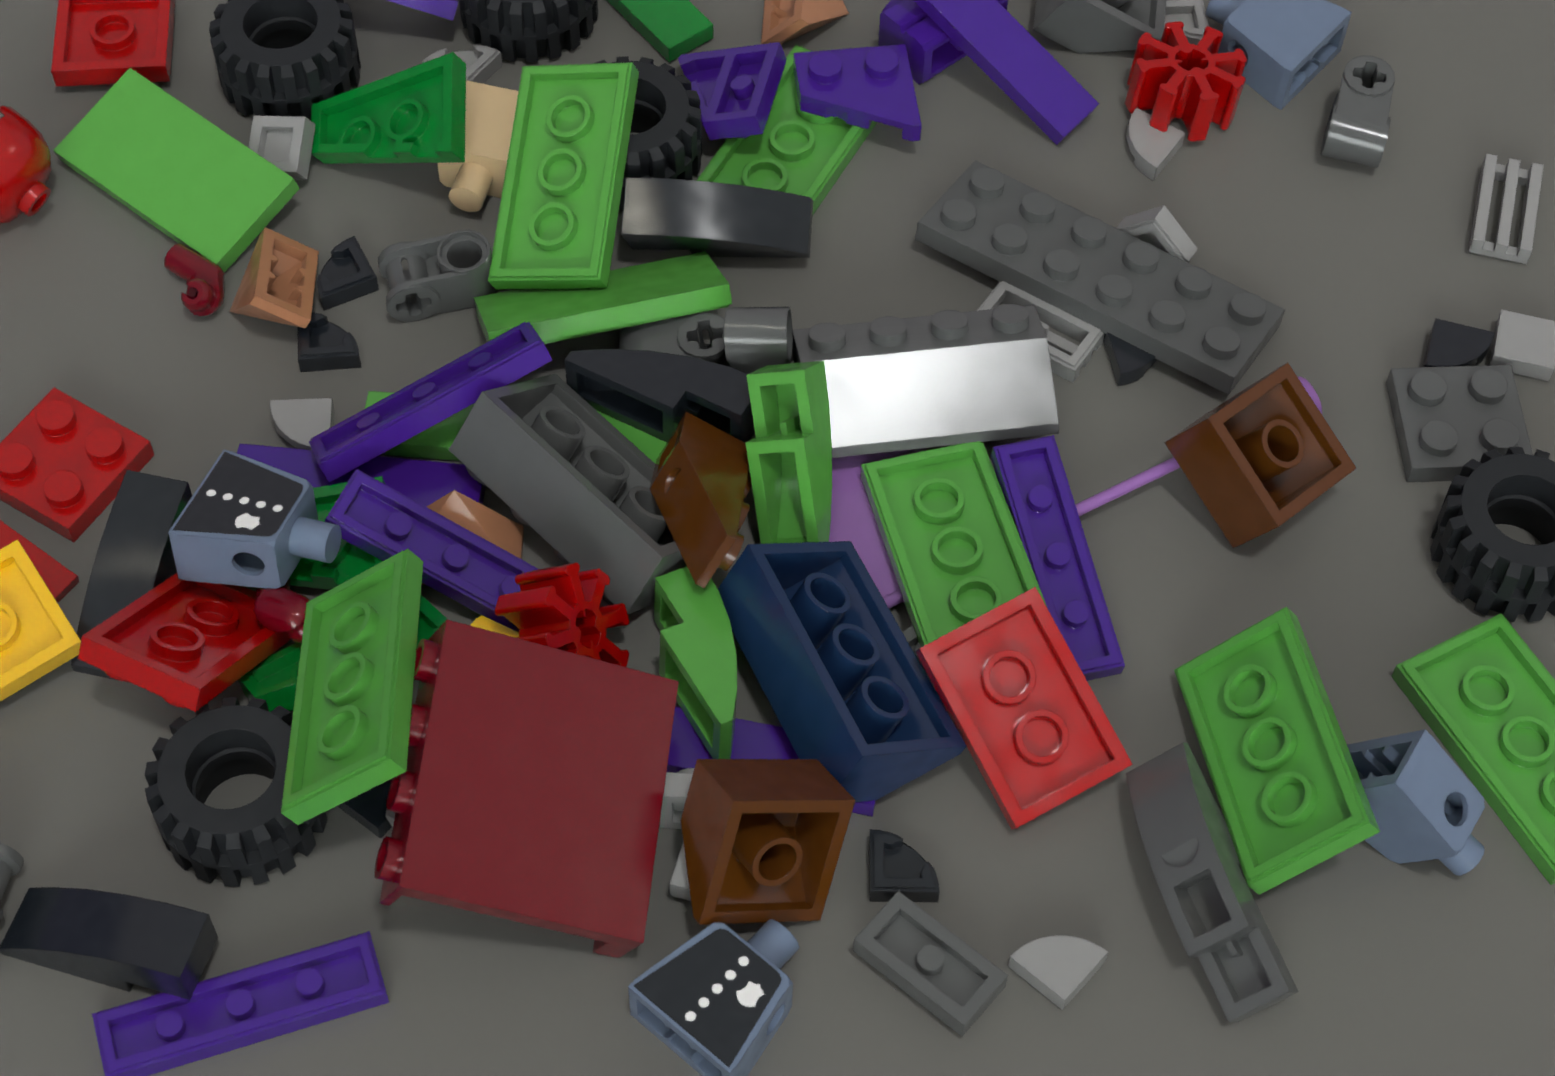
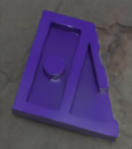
M780 42L681 54L678 61L684 75L691 81V90L697 91L700 98L701 122L709 140L733 137L746 138L751 135L763 134L787 61Z
M906 44L794 53L793 70L800 111L825 118L838 117L847 124L869 129L872 121L901 128L902 139L920 141L922 124Z

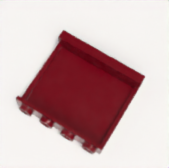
M447 619L428 640L421 639L416 648L414 680L419 681L416 702L415 704L412 703L407 770L394 777L391 781L387 797V810L396 812L391 837L386 836L383 839L375 863V878L383 880L379 904L390 906L403 895L594 939L593 953L614 958L622 957L644 943L679 681Z

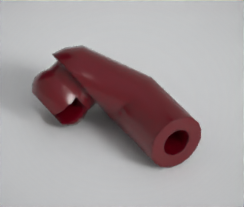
M178 243L171 247L166 254L164 265L167 270L187 281L186 294L181 292L183 305L197 316L213 314L223 304L224 300L223 270L217 264L183 244Z
M289 578L285 586L277 589L257 588L254 613L264 627L276 632L287 631L292 641L302 643L306 603L310 600L306 596L290 590Z

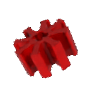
M1167 22L1161 41L1151 37L1152 35L1148 32H1145L1139 38L1127 81L1129 89L1125 105L1131 114L1135 108L1140 110L1153 109L1149 125L1162 132L1168 130V126L1174 117L1182 118L1188 131L1187 139L1191 142L1206 140L1211 121L1220 125L1219 127L1222 130H1227L1233 122L1246 80L1242 74L1247 58L1243 50L1239 48L1235 49L1234 52L1218 53L1223 37L1221 31L1209 26L1205 27L1202 39L1195 45L1189 44L1183 31V22Z
M575 562L524 572L515 576L516 584L520 585V592L504 594L498 597L495 614L497 616H504L519 628V637L516 638L623 667L627 666L629 659L628 650H621L606 637V629L629 624L626 606L624 603L600 607L605 586L610 584L609 576L600 568L579 572L580 565Z

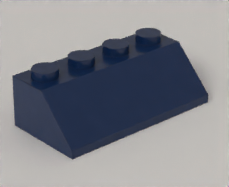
M851 541L748 544L718 590L728 614L732 632L799 759H818L855 799V802L878 800L963 752L967 747Z

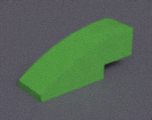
M824 361L767 365L746 375L756 437L745 442L760 542L761 544L829 542L832 502V439Z
M684 567L655 577L654 622L660 629L659 674L661 677L679 681L676 701L712 758L731 759L737 702V654L731 623L719 590L712 578L706 587L702 588L695 584L688 567Z

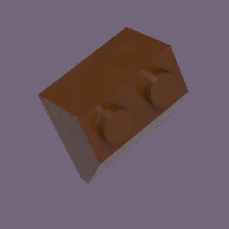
M1288 362L1204 414L1164 442L1233 548L1278 528L1356 469V466Z
M697 759L681 817V827L693 917L699 925L712 924L714 922H722L724 924L765 923L769 919L776 920L777 922L821 920L855 799L818 759Z

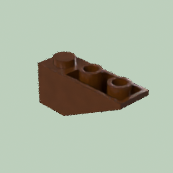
M686 412L656 460L650 491L695 584L705 588L717 568L727 571L741 550L744 536L739 534L738 531L744 523L750 505L743 501L752 483L750 472L748 471L749 464L746 444Z

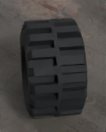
M227 0L228 3L219 4L215 9V20L210 21L209 33L221 87H223L224 95L228 102L235 103L237 111L244 116L253 113L258 116L306 117L311 121L313 104L352 90L351 87L358 86L361 63L352 11L349 4L344 3V0Z
M459 0L463 28L467 29L468 37L474 44L482 43L484 46L499 50L504 60L513 62L516 58H526V63L538 62V57L548 56L551 60L560 57L561 50L563 49L574 50L581 45L580 37H589L593 31V22L597 21L598 0Z
M629 56L616 57L617 62H612H633L639 71L630 133L638 134H632L629 138L619 211H623L626 177L693 180V175H698L701 167L702 124L700 98L697 91L691 90V81L685 75L675 76L674 67L666 63L656 66L653 59L641 57L639 61H629ZM601 60V61H598V62L593 63V64L607 63V62H606L605 60Z
M1509 447L1506 455H1501L1494 449L1484 452L1480 462L1471 459L1463 465L1460 474L1455 475L1433 526L1430 537L1434 539L1430 547L1432 561L1440 562L1436 573L1442 583L1453 582L1455 586L1452 594L1457 599L1463 602L1469 598L1477 603L1474 610L1486 616L1489 610L1502 613L1510 622H1515L1518 615H1524L1528 622L1540 621L1543 619L1546 611L1555 616V462L1549 459L1550 453L1536 449L1534 455L1525 454L1523 447ZM1495 524H1507L1522 528L1534 535L1542 545H1530L1513 540L1502 533Z
M237 697L222 698V707L210 710L208 703L195 712L196 717L188 722L180 716L169 725L173 736L170 739L158 738L152 748L157 761L147 762L144 775L149 786L145 788L148 805L167 850L172 851L175 861L185 871L193 866L198 879L211 883L218 874L221 875L225 886L240 887L242 877L252 876L256 885L269 881L268 871L279 867L284 875L296 867L293 856L297 852L306 856L310 854L316 846L313 832L323 833L328 819L326 812L297 825L281 814L292 726L291 712L280 705L269 712L267 702L264 699L252 697L249 704L244 706L239 704ZM255 774L272 779L268 789L255 801L245 806L234 809H218L205 805L211 792L230 778L239 775Z

